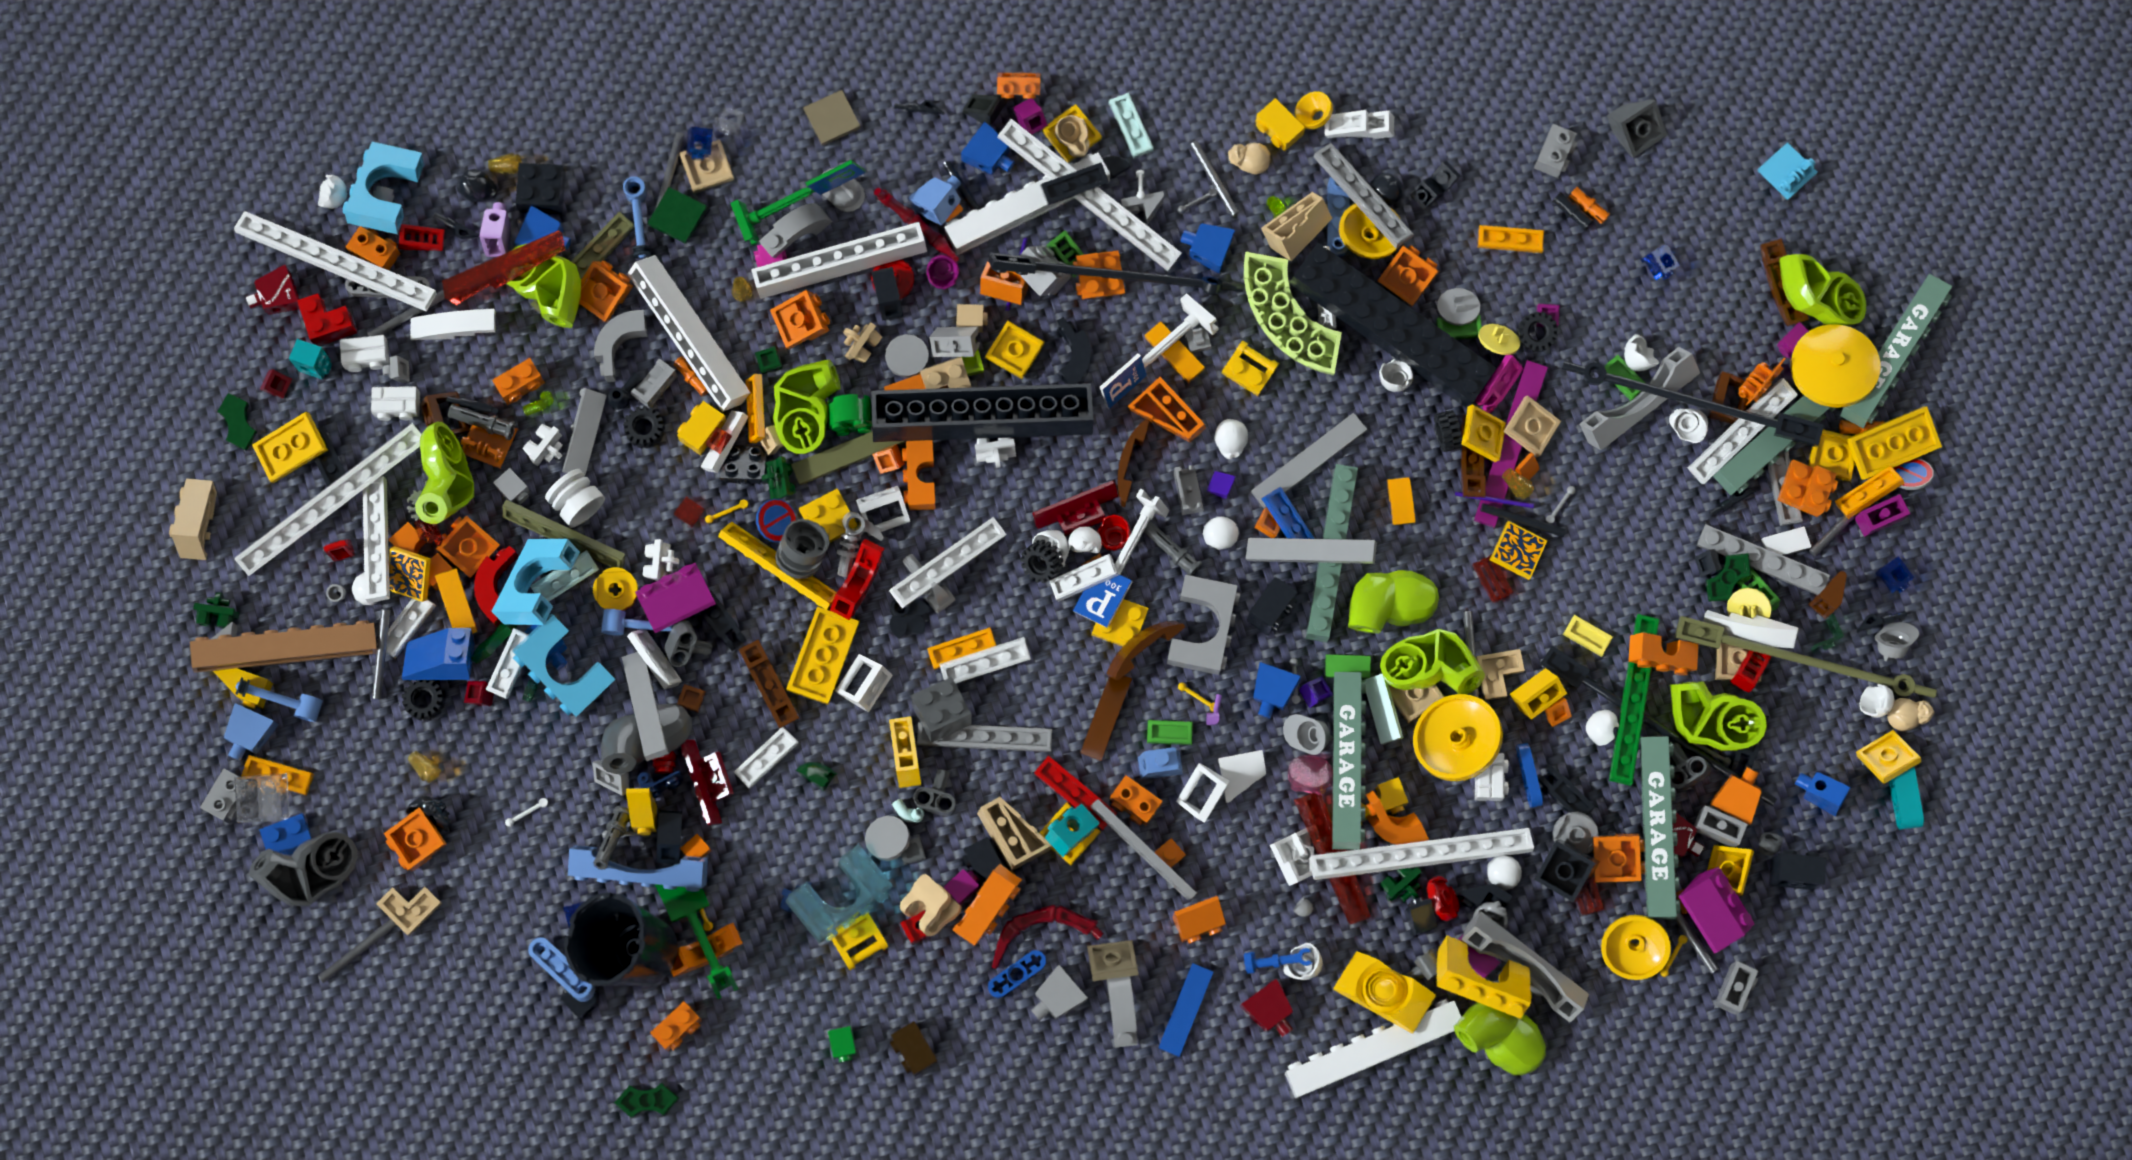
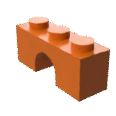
M933 440L906 441V448H902L903 461H907V469H903V482H908V491H904V503L909 505V510L936 509L934 483H924L917 477L921 469L934 467Z
M409 522L388 539L393 545L392 547L395 546L416 554L427 543ZM438 553L431 558L428 589L432 586L436 591L439 590L435 575L453 569Z
M1644 632L1630 636L1629 662L1637 663L1638 667H1656V671L1660 672L1671 670L1674 671L1675 675L1682 676L1697 670L1698 644L1682 640L1667 643L1665 653L1661 646L1662 636Z

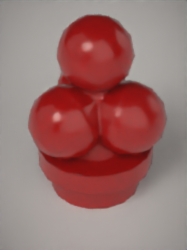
M674 751L652 759L654 761L653 768H655V773H673V768H675L674 761L676 760Z

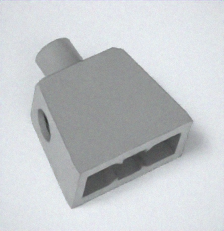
M1058 965L1035 993L1040 1003L1031 1012L1039 1021L1049 1012L1055 1019H1058L1086 1002L1088 998L1061 966Z

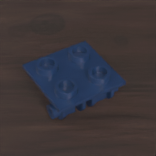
M676 771L654 782L648 773L643 772L639 774L637 780L640 787L649 788L653 798L656 799L661 795L660 792L666 789L670 791L681 785L680 782L684 778L679 771Z

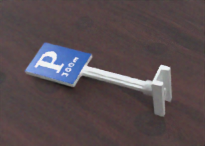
M1185 294L1180 299L1183 311L1188 314L1184 322L1145 355L1143 359L1140 354L1135 355L1100 386L1106 407L1110 409L1147 376L1145 367L1156 360L1187 331L1200 324L1210 334H1215L1219 330L1214 324L1217 321L1216 318L1188 294Z
M1142 489L1139 490L1136 496L1144 505L1140 512L1141 516L1114 564L1118 576L1084 590L1073 609L1075 613L1106 628L1109 627L1133 582L1120 574L1138 540L1154 514L1166 518L1169 509L1159 497L1155 496L1151 500Z

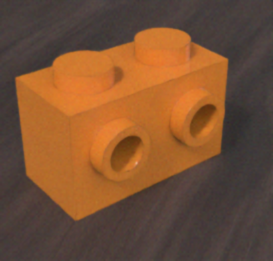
M359 226L346 245V249L351 255L389 271L400 255L396 247L397 244L389 238L385 240L380 238L379 234L371 228L365 229Z
M987 261L981 275L980 294L1022 305L1028 290V283L1015 272L999 273L994 271Z
M530 358L492 380L507 405L518 401L522 396L535 391L545 383Z
M1125 775L1110 796L1111 806L1121 813L1123 810L1131 815L1129 818L1139 826L1141 824L1147 826L1163 802L1127 775Z
M683 1001L650 1033L666 1051L669 1052L671 1049L674 1051L683 1043L682 1039L688 1033L691 1035L700 1027L699 1023L702 1019Z

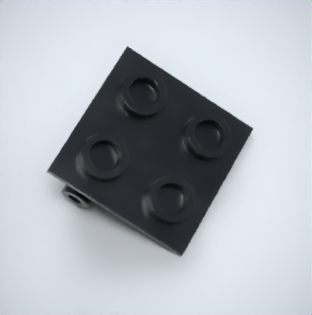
M733 445L721 466V481H725V484L737 483L738 480V484H741V481L745 480V484H748V480H750V483L761 485L762 476L765 475L767 455L763 446Z

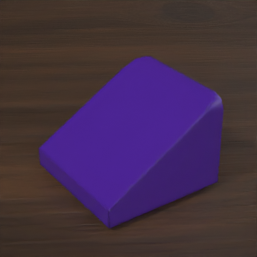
M1215 471L1206 491L1227 500L1236 477Z
M1322 676L1307 682L1299 689L1309 708L1333 695Z

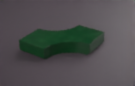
M228 393L217 411L226 419L228 424L226 441L247 451L257 434V431L251 428L247 421L249 404Z
M1749 553L1726 555L1725 565L1721 572L1713 578L1706 579L1708 602L1729 600L1734 585L1741 578L1751 575Z
M501 622L497 629L478 645L471 659L477 664L491 656L496 648L511 635L517 625L503 624Z
M663 1083L647 1091L637 1090L629 1085L614 1103L630 1118L648 1110L656 1111L665 1116L680 1098Z

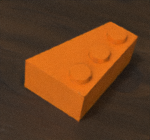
M1161 377L1154 381L1128 406L1129 410L1150 420V422L1190 443L1206 429L1202 420Z
M1001 864L997 866L977 893V897L971 906H968L966 909V914L962 920L955 925L953 931L974 946L987 933L991 935L998 925L995 922L998 916L1002 918L1009 909L1007 905L1009 899L1014 900L1020 892L1021 888L1018 886L1022 879Z

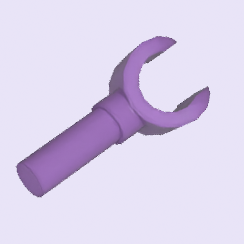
M1216 695L1213 713H1206L1207 725H1216L1219 722V707L1222 695Z

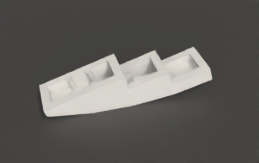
M495 309L454 311L411 318V340L455 339V336H475V333L496 332Z
M1709 610L1705 613L1703 621L1725 627L1723 632L1725 635L1781 648L1795 647L1799 629L1759 615L1751 619L1731 612L1728 617Z

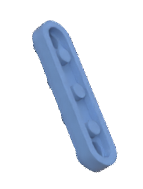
M1330 177L1327 185V208L1333 219L1327 224V246L1330 247L1332 253L1340 258L1348 251L1339 234V223L1343 213L1349 208L1350 197ZM1340 242L1342 246L1336 247L1334 243Z
M537 938L531 942L528 948L529 955L575 999L585 1002L593 997L595 985L579 979L570 969L566 957L547 939Z

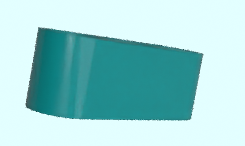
M1912 767L1889 781L1895 820L1899 830L1920 828L1924 825L1915 767Z

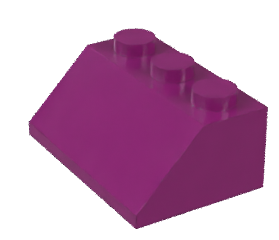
M696 563L686 565L679 571L665 575L660 580L644 585L635 591L655 633L716 604Z
M1720 867L1699 873L1679 895L1680 900L1714 953L1719 952L1743 937L1755 924Z

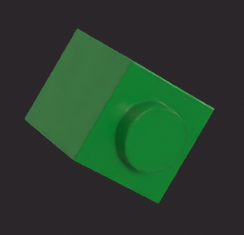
M847 1026L828 1031L833 1059H839V1063L853 1060L852 1056L857 1055L851 1027Z

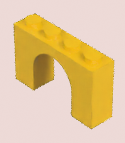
M1450 936L1445 937L1437 950V987L1521 1019L1531 1004L1530 968L1508 960L1499 974V983L1486 980L1478 975L1470 966L1468 961V944Z

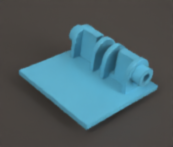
M1788 142L1757 170L1787 200L1818 173L1814 169L1815 161L1811 158L1808 160L1804 159Z

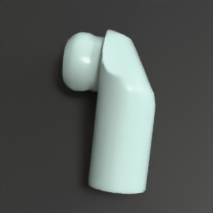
M901 798L892 803L894 809L904 822L918 823L922 821L924 811L921 808H907Z

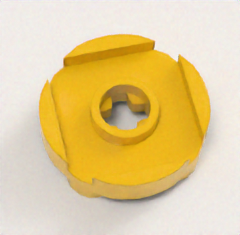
M608 568L594 581L593 595L603 609L625 611L631 608L637 599L635 593L638 590L637 581L631 573L623 568ZM614 584H618V587L622 588V591L618 592L617 596L610 592Z

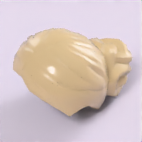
M1072 115L1060 119L1055 126L1056 138L1061 144L1068 147L1071 156L1085 157L1089 149V140H1087L1088 130L1084 119Z
M1250 143L1245 146L1237 144L1228 151L1230 163L1238 166L1245 172L1255 175L1261 174L1270 165V152L1261 143Z
M1898 698L1894 701L1893 708L1887 714V718L1893 728L1902 732L1914 729L1920 724H1926L1931 720L1935 712L1927 701L1914 702L1908 698Z

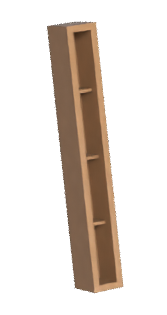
M363 620L356 622V625L336 623L333 624V627L324 628L323 625H315L307 630L294 627L287 629V632L267 630L264 634L255 635L254 632L242 633L239 637H232V635L228 634L220 635L218 639L198 637L195 638V641H190L192 669L194 673L377 654L374 623Z

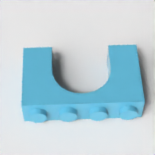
M371 142L369 149L365 150L362 167L359 166L357 170L356 183L351 185L350 198L343 205V214H345L349 224L398 234L404 219L402 205L376 199L369 194V190L375 182L386 177H396L418 182L424 167L423 156L421 152Z
M528 539L491 612L503 624L544 625L553 606L541 593H527L528 589L537 577L547 571L571 570L580 551L568 539Z
M550 614L544 625H538L512 650L515 654L513 659L520 667L527 666L531 671L528 675L537 684L541 681L546 686L544 691L551 699L557 697L562 703L559 707L568 716L572 713L577 717L615 678L600 663L596 662L575 682L563 684L554 681L546 670V656L549 650L569 631L553 614Z

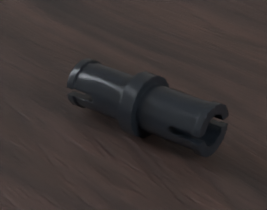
M1562 192L1553 199L1552 203L1566 213L1565 216L1568 219L1571 218L1580 225L1583 230L1593 221L1592 218L1579 208L1580 205L1574 204Z

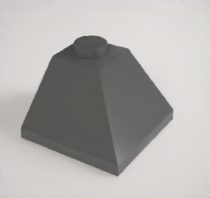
M1653 99L1624 104L1607 115L1613 134L1633 158L1667 136L1656 101Z

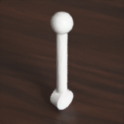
M1143 170L1136 171L1139 188L1137 197L1139 199L1145 197L1143 192L1145 172Z
M542 798L535 806L514 818L506 819L505 824L511 827L514 825V822L536 809L547 807V799Z

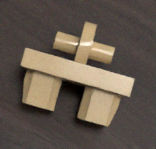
M873 323L866 324L859 335L857 333L861 328L858 325H855L852 330L845 328L843 333L847 338L844 344L849 346L854 341L845 355L847 359L851 360L854 358L861 363L867 361L871 353L862 346L865 342H868L875 347L882 338L874 330L876 326Z

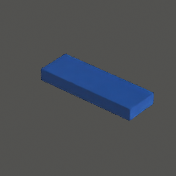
M1281 486L1261 498L1287 539H1315Z

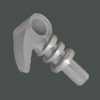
M848 512L842 520L846 531L841 534L844 541H840V545L843 546L841 549H837V554L841 555L837 574L842 577H848L852 569L853 559L858 554L855 548L860 546L856 543L861 540L862 533L867 532L880 541L884 538L873 523L856 512ZM852 518L859 519V524L856 528H849L848 524Z
M913 554L906 556L903 560L904 565L912 574L922 567ZM933 582L931 584L932 588L925 592L924 595H929L926 600L938 614L953 603L955 598L945 585L940 587L941 583Z

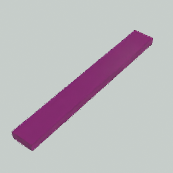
M1526 361L1505 428L1525 396H1529L1537 402L1548 367ZM1504 433L1500 460L1497 462L1493 461L1485 484V495L1488 497L1505 498L1522 445L1506 433ZM1480 500L1473 521L1495 528L1498 517L1481 512L1480 508L1482 503L1502 508L1503 503Z

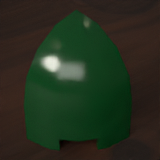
M807 762L795 770L822 791L827 788L837 774L828 766L819 762Z

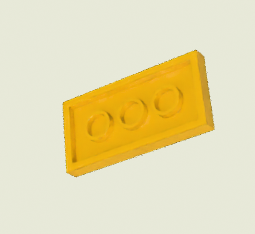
M1927 406L1847 438L1861 479L1870 478L1890 465L1896 467L1942 447Z
M817 607L786 688L787 691L829 705L859 626V621L852 618L848 620L832 611Z

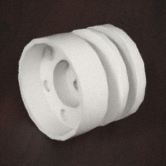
M581 469L572 470L562 476L553 484L545 496V499L549 504H552L555 511L561 510L560 516L570 528L576 527L588 520L600 509L605 501V497L595 486H589L590 480L588 477H584L585 474Z

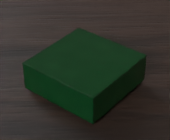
M776 346L755 352L761 374L782 368Z

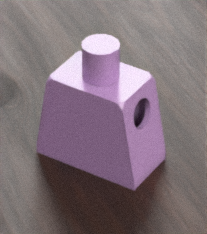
M500 202L494 203L493 209H486L484 211L479 237L486 257L506 258L508 255L511 223L506 211V205Z

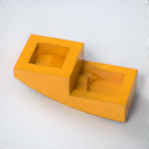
M1410 478L1387 479L1392 524L1415 523Z

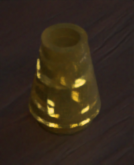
M512 152L489 159L488 167L490 172L516 174L519 163H522L519 154Z
M736 277L731 288L732 296L738 301L749 299L753 293L751 284L743 277Z
M1512 468L1507 469L1503 473L1502 478L1517 498L1525 499L1531 495L1534 490L1531 480Z
M414 751L408 757V762H410L422 781L430 783L439 776L441 772L438 768L439 765L418 751Z

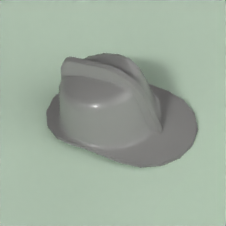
M854 178L824 193L823 196L839 210L851 212L861 207L864 202L865 193L861 184Z
M1894 622L1886 625L1874 637L1877 641L1879 653L1884 655V661L1888 662L1892 658H1903L1910 646L1918 639L1919 631L1915 626L1904 622Z
M1294 714L1289 716L1283 726V734L1288 744L1308 754L1317 755L1321 753L1329 741L1333 739L1328 726L1323 721L1304 715Z

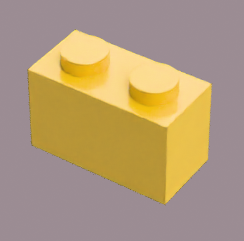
M1276 98L1256 116L1257 128L1262 133L1266 132L1271 137L1272 143L1277 148L1281 147L1284 151L1290 148L1304 134L1305 127Z
M705 401L693 408L690 414L691 418L687 423L683 422L677 431L679 441L700 456L726 421L724 414Z
M1546 668L1510 693L1519 711L1530 719L1536 717L1567 694L1558 676Z

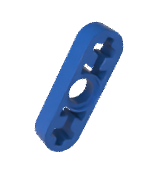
M1528 743L1516 745V754L1530 808L1542 806L1543 799L1530 746Z
M1037 950L1031 951L992 978L988 984L990 995L994 998H1002L1043 970L1046 965L1044 954ZM1032 956L1036 958L1040 956V966H1031L1029 970L1032 972L1027 974L1026 968L1021 963L1025 961L1027 966L1031 963ZM1014 968H1020L1024 973L1023 978L1019 981L1013 980L1010 976ZM1006 974L1008 981L1013 986L1009 988L1007 983L1002 987V993L998 991L993 992L994 983L1001 984L1004 982L1005 979L1002 976Z

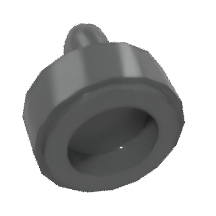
M1763 833L1759 839L1760 853L1763 855L1778 853L1782 847V838L1775 833Z

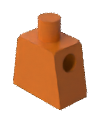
M1747 767L1741 778L1731 774L1710 802L1711 805L1751 825L1762 791L1761 788L1753 785L1759 773Z

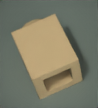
M957 304L956 326L978 327L979 332H983V325H987L988 312H984L983 305Z

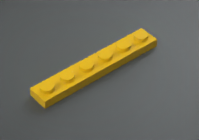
M730 522L720 531L718 537L728 545L733 546L746 557L761 565L762 568L773 573L781 581L795 588L818 606L827 610L832 605L837 593L813 576L806 579H796L785 574L776 563V551L734 522Z

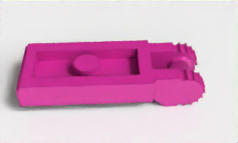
M1512 354L1504 357L1485 385V389L1481 390L1475 400L1479 406L1483 405L1482 409L1488 413L1493 412L1499 402H1502L1523 371V367Z

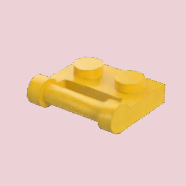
M1242 340L1221 374L1256 396H1259L1276 371L1279 363L1266 358ZM1244 353L1268 368L1265 373L1241 359V355Z
M868 912L829 935L850 971L859 962L877 951L885 950L889 947ZM875 936L877 940L875 943L849 957L847 951Z

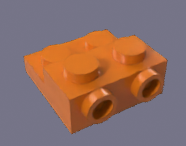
M998 73L997 94H1001V98H1014V95H1023V98L1034 99L1036 95H1040V73Z
M1410 245L1408 248L1402 246L1378 279V282L1408 304L1414 306L1440 271L1436 269L1438 264L1429 258L1423 260L1418 256L1421 252Z
M1119 250L1079 255L1075 257L1076 261H1072L1074 266L1122 271ZM1078 275L1079 282L1076 283L1077 296L1081 295L1082 300L1125 294L1122 279Z
M602 260L601 262L593 261L583 276L579 304L604 322H608L617 306L624 302L633 285L629 283L631 279L621 272L616 274L612 271L613 266Z
M805 290L770 309L787 349H791L806 340L812 341L829 331L827 325L830 324V320L824 312H821L819 306L822 305V301L816 293Z
M1793 459L1788 466L1777 501L1818 517L1822 513L1827 512L1831 506L1832 501L1828 498L1830 492L1833 493L1838 485V481L1835 480L1836 473L1817 465L1813 468Z
M459 516L451 525L454 530L449 535L444 533L438 539L436 544L439 546L436 550L471 578L485 557H490L500 544L468 516H465L463 519Z
M423 807L417 808L384 833L387 838L386 843L388 847L399 856L398 862L408 871H415L430 860L433 854L447 845L430 817L424 813Z
M1638 833L1593 836L1594 859L1600 861L1595 870V882L1641 881V875H1645V861H1640V852H1644V839H1640Z

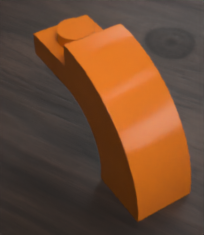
M1374 791L1366 794L1369 802L1366 804V807L1370 813L1366 818L1381 838L1396 845L1429 840L1422 823L1414 812L1404 817L1390 816L1386 814L1381 801Z
M734 923L728 924L707 936L717 960L733 952V949L743 944ZM699 941L678 948L677 959L671 970L673 977L709 964Z

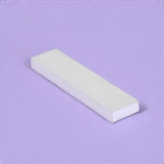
M1022 637L941 663L939 666L944 680L952 677L956 684L1030 660L1031 657L1025 638Z

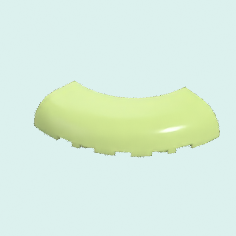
M1245 252L1244 282L1246 294L1253 314L1264 333L1283 353L1294 361L1310 369L1334 376L1342 332L1326 328L1317 322H1313L1305 315L1306 313L1298 305L1290 291L1287 270L1288 259Z

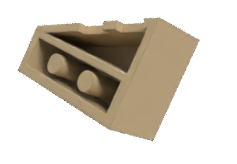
M1312 192L1261 229L1270 248L1292 261L1333 218L1324 199Z
M186 479L184 487L180 489V503L175 507L174 513L175 522L171 524L169 530L170 537L173 538L180 558L207 560L208 553H205L204 544L205 540H210L211 533L206 531L209 519L213 520L217 495L213 481Z
M1001 797L980 807L977 814L1010 871L1050 851L1052 845L1037 832L1036 828L1030 826L1021 818V815Z

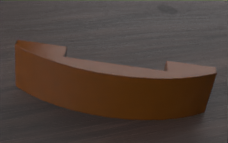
M1782 238L1761 244V255L1768 283L1785 324L1788 327L1799 322L1808 321L1807 314L1794 309L1783 289L1779 260L1781 257L1787 256Z
M1463 415V416H1462V433H1461V434H1462V435H1461L1462 438H1463V432H1464V426H1465L1466 415ZM1462 445L1461 483L1463 497L1485 498L1484 456Z
M1147 419L1141 422L1130 435L1121 454L1117 490L1122 507H1126L1132 481L1125 480V475L1134 444L1144 445L1150 421Z
M1173 620L1161 622L1142 630L1120 649L1111 662L1106 674L1108 677L1118 681L1135 668L1131 659L1159 637L1170 640L1182 631L1185 625Z
M756 640L738 649L779 729L799 719L760 641Z
M1123 676L1118 681L1110 677L1108 678L1080 754L1102 761L1132 678Z

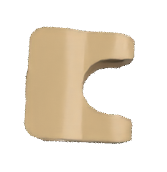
M923 874L916 880L911 891L901 901L900 910L908 917H913L926 910L919 922V928L927 936H934L947 923L953 921L960 914L961 906L940 884H936L927 874Z

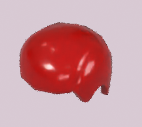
M1115 514L1103 518L1102 525L1097 531L1101 537L1102 546L1113 551L1124 548L1131 535L1128 522L1122 516Z

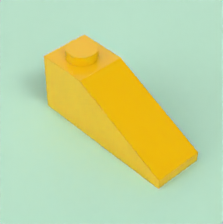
M237 668L213 671L234 694L237 690L236 684L240 681L241 677L244 678L243 680L246 679V681L249 679V685L271 691L273 683L268 679ZM240 693L238 695L235 694L237 698L243 701V706L255 709L256 706L263 708L266 703V699L248 693L245 694V697H242Z
M909 716L890 719L889 723L899 788L921 785L912 718Z
M626 789L633 831L641 836L651 835V832H657V805L650 789Z

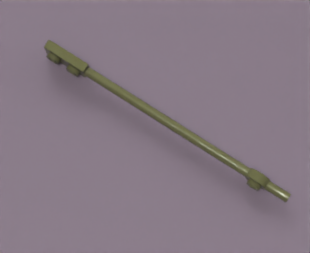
M1684 616L1679 617L1674 637L1677 639L1719 649L1720 644L1724 643L1889 686L1893 693L1900 697L1916 693L1935 698L1937 693L1936 689L1915 684L1913 678L1906 674H1900L1894 678L1725 635L1723 634L1725 627ZM1901 681L1904 683L1902 690L1898 686Z

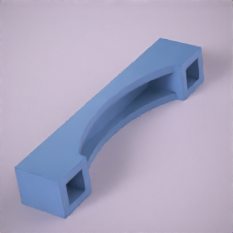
M574 845L569 849L568 876H575V880L585 881L588 878H597V882L601 883L617 880L622 885H632L633 882H638L644 887H654L655 884L663 885L665 889H677V886L686 887L687 891H699L707 883L708 858L685 856L679 864L650 870L630 868L610 860L607 868L600 870L593 865V861L598 854L597 847Z

